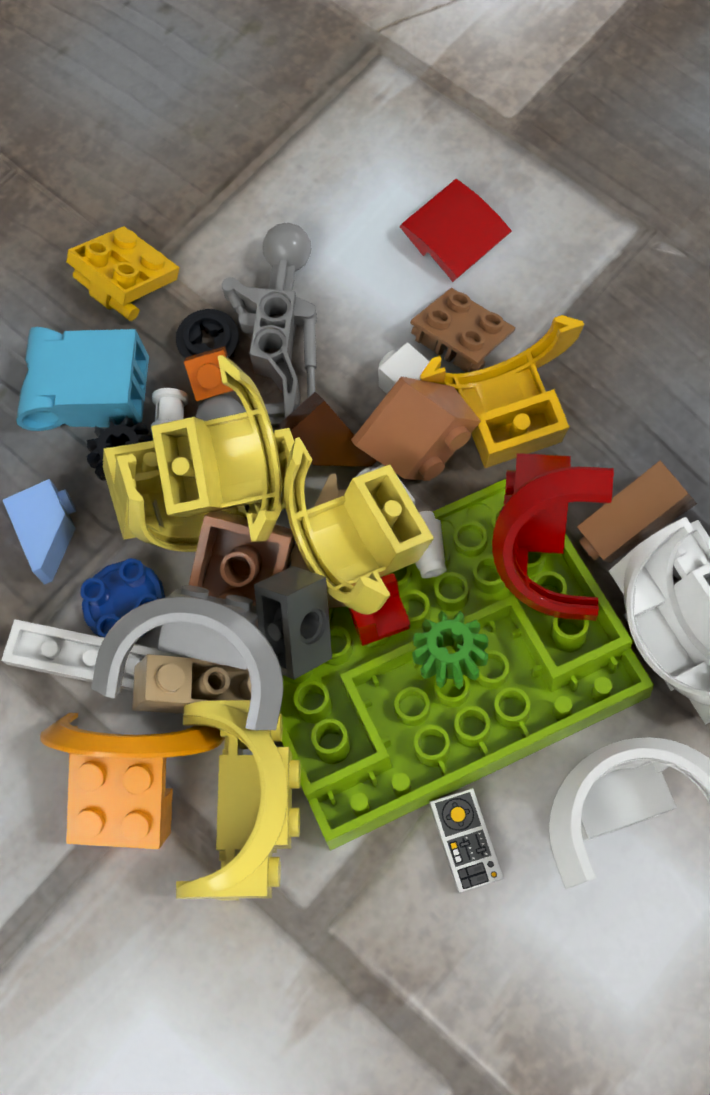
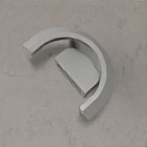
M184 585L182 590L176 589L166 598L144 603L125 614L113 625L102 641L96 659L91 687L100 694L114 699L116 694H120L126 660L132 647L143 634L155 627L161 626L157 647L159 651L239 669H248L251 681V701L245 728L250 730L277 729L283 697L282 671L271 644L258 629L256 606L252 605L253 600L250 598L227 595L226 599L208 596L209 590L205 588Z

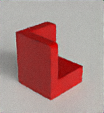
M394 574L380 577L390 593L389 598L380 610L366 615L348 607L362 646L409 630L411 627L410 620L399 595L398 582Z

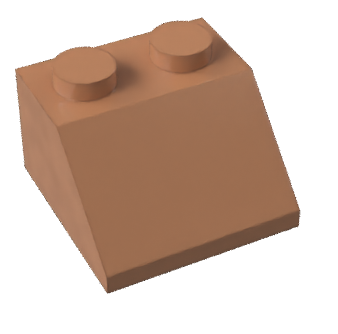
M400 377L351 441L356 447L384 466L390 464L394 472L402 478L430 481L444 470L445 463L454 452L470 440L472 431L481 421L453 386Z

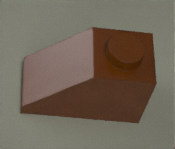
M316 392L278 425L281 429L290 428L294 441L295 438L300 437L312 458V465L369 467L377 462L376 459L354 445L351 441L354 434Z

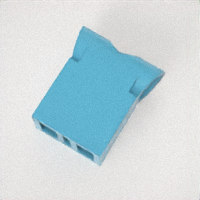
M32 327L29 330L25 356L28 372L20 391L16 419L18 426L30 431L51 430L62 424L70 427H109V417L115 419L117 424H121L126 415L132 418L135 425L142 422L149 355L136 329L64 331L63 334L43 327Z

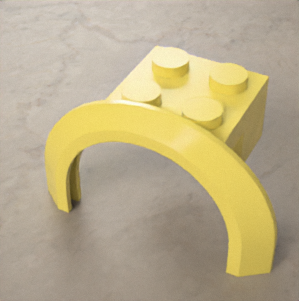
M219 355L218 361L222 383L236 392L246 412L208 421L190 417L151 426L166 513L170 516L189 517L262 501L261 508L257 514L247 513L246 515L251 542H263L269 539L282 507V477L277 445L265 404L256 385L233 361L223 355Z
M300 437L295 438L287 463L284 498L289 524L297 547L310 572L326 577L327 593L358 613L372 614L380 610L390 596L380 577L418 562L434 537L390 464L352 478L344 496L307 510L304 486L312 458Z

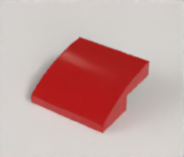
M458 179L453 180L399 226L423 256L429 253L452 282L512 232L501 217L480 196Z

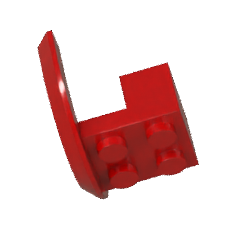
M517 453L516 470H507L504 506L497 517L493 530L492 553L497 572L505 586L516 598L530 608L558 618L596 621L599 610L598 597L565 595L538 585L527 576L528 552L564 554L568 502L611 503L614 468L571 467V456Z

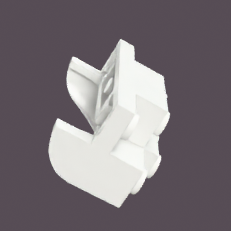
M684 517L642 541L613 566L609 572L624 595L626 608L624 617L628 622L632 638L640 654L647 664L664 679L670 691L675 689L689 698L706 725L710 723V537L699 520L690 523L687 517ZM673 566L682 578L675 585L673 583Z

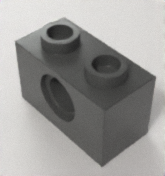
M293 566L254 584L258 629L271 644L278 658L282 675L294 680L332 659L325 576Z

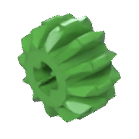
M441 610L438 614L439 623L436 624L425 618L422 623L424 633H415L413 636V644L417 647L412 652L413 662L422 665L420 672L424 679L436 675V685L440 689L444 687L447 679H453L454 685L460 689L463 686V675L476 681L479 677L477 666L487 665L488 654L484 650L488 647L489 640L485 634H478L480 624L477 622V619L464 624V614L461 610L455 615L454 620H448L446 613ZM446 646H453L455 653L448 654Z

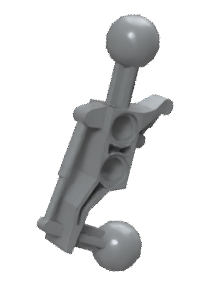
M292 223L277 224L268 230L263 240V255L272 266L269 289L247 287L232 277L226 278L222 282V289L226 300L230 301L234 311L238 313L241 331L253 334L250 357L254 373L272 378L284 394V402L265 404L272 428L279 427L278 425L300 406L298 378L291 363L296 326H303L304 364L307 370L308 398L316 392V307L312 303L296 297V292L293 291L295 272L306 265L311 254V241L307 233L299 225ZM274 314H284L279 318L271 317ZM270 348L280 349L273 354L264 353ZM220 394L205 399L198 406L196 418L208 421L244 413L246 410L244 406L230 395Z

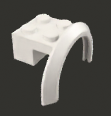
M647 737L626 739L609 744L583 759L572 769L558 789L549 819L551 851L565 889L596 879L583 842L676 809L662 771L672 767L687 776L702 791L710 805V758L682 743L662 738Z

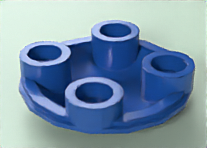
M133 558L106 566L95 574L93 578L84 581L80 590L81 597L83 598L82 610L84 620L94 634L105 638L108 631L119 619L134 608L156 599L166 598L162 581L155 572L143 565L141 561Z

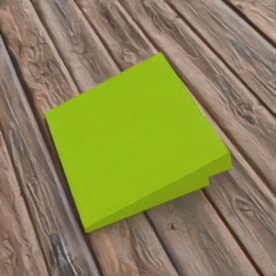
M506 479L432 511L435 519L441 521L446 572L436 577L422 578L420 570L413 563L390 573L394 574L397 579L399 595L410 620L411 627L409 630L362 646L348 606L330 608L329 622L332 659L294 680L282 675L283 697L280 713H282L283 735L281 742L284 747H289L292 753V760H300V785L330 851L419 809L431 801L444 797L649 698L652 693L654 684L631 649L632 638L566 534L564 554L528 552L527 576L543 588L556 593L598 597L599 610L596 621L558 618L538 612L521 602L505 586L494 563L492 539L497 517L504 506ZM441 610L446 613L448 620H454L455 615L460 610L464 614V624L477 619V622L480 624L478 634H485L489 640L488 647L484 650L488 654L487 665L477 666L479 677L476 681L463 675V686L460 689L454 685L453 679H447L444 687L440 689L436 685V675L424 679L420 672L422 665L413 662L412 652L417 649L413 644V636L415 633H424L422 623L425 618L436 624L439 623L438 614ZM446 646L448 654L455 653L453 646Z

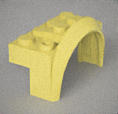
M290 428L274 431L282 477L281 511L286 509L284 481L289 454L294 443ZM154 440L104 448L103 470L123 540L138 538L143 542L168 550L196 552L204 515L207 513L189 517L167 515ZM262 501L249 504L250 509L248 512L245 510L244 505L222 509V511L247 517V513L257 514L259 512Z

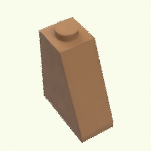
M660 460L614 496L611 503L604 504L577 526L584 535L579 542L594 560L601 557L604 561L611 563L687 512L697 503Z

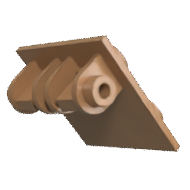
M453 288L446 291L410 321L414 325L411 334L416 336V342L423 344L432 351L435 350V354L438 356L443 354L448 347L445 360L450 362L455 357L453 364L465 373L483 369L486 363L483 359L515 331V327L504 321L500 315L488 311L472 301L466 294L458 292Z

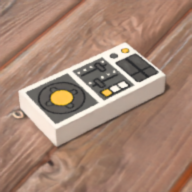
M472 788L431 801L429 804L458 894L504 879L474 789Z

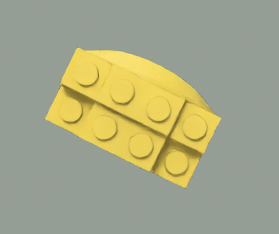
M251 700L200 701L184 706V726L220 729V736L225 737L222 755H219L216 850L219 851L221 869L193 881H176V899H217L228 901L239 900L240 898H272V887H280V857H272V853H277V849H291V837L300 836V808H292V789H300L301 782L300 760H292V753L289 747H276L274 742L282 741V713L279 714L276 730H250L245 727ZM249 749L253 755H243V750Z

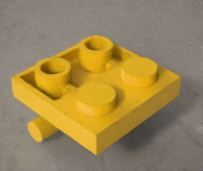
M125 226L68 249L66 263L75 269L73 278L89 290V295L105 308L116 310L129 321L135 320L139 314V308L131 302L176 281L180 269L179 266Z

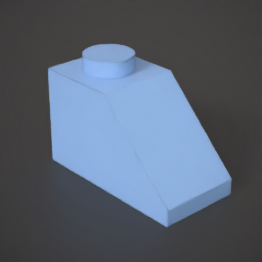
M48 479L3 499L31 570L44 585L53 581L76 529L70 514L76 512V509L66 489L58 491L52 481Z

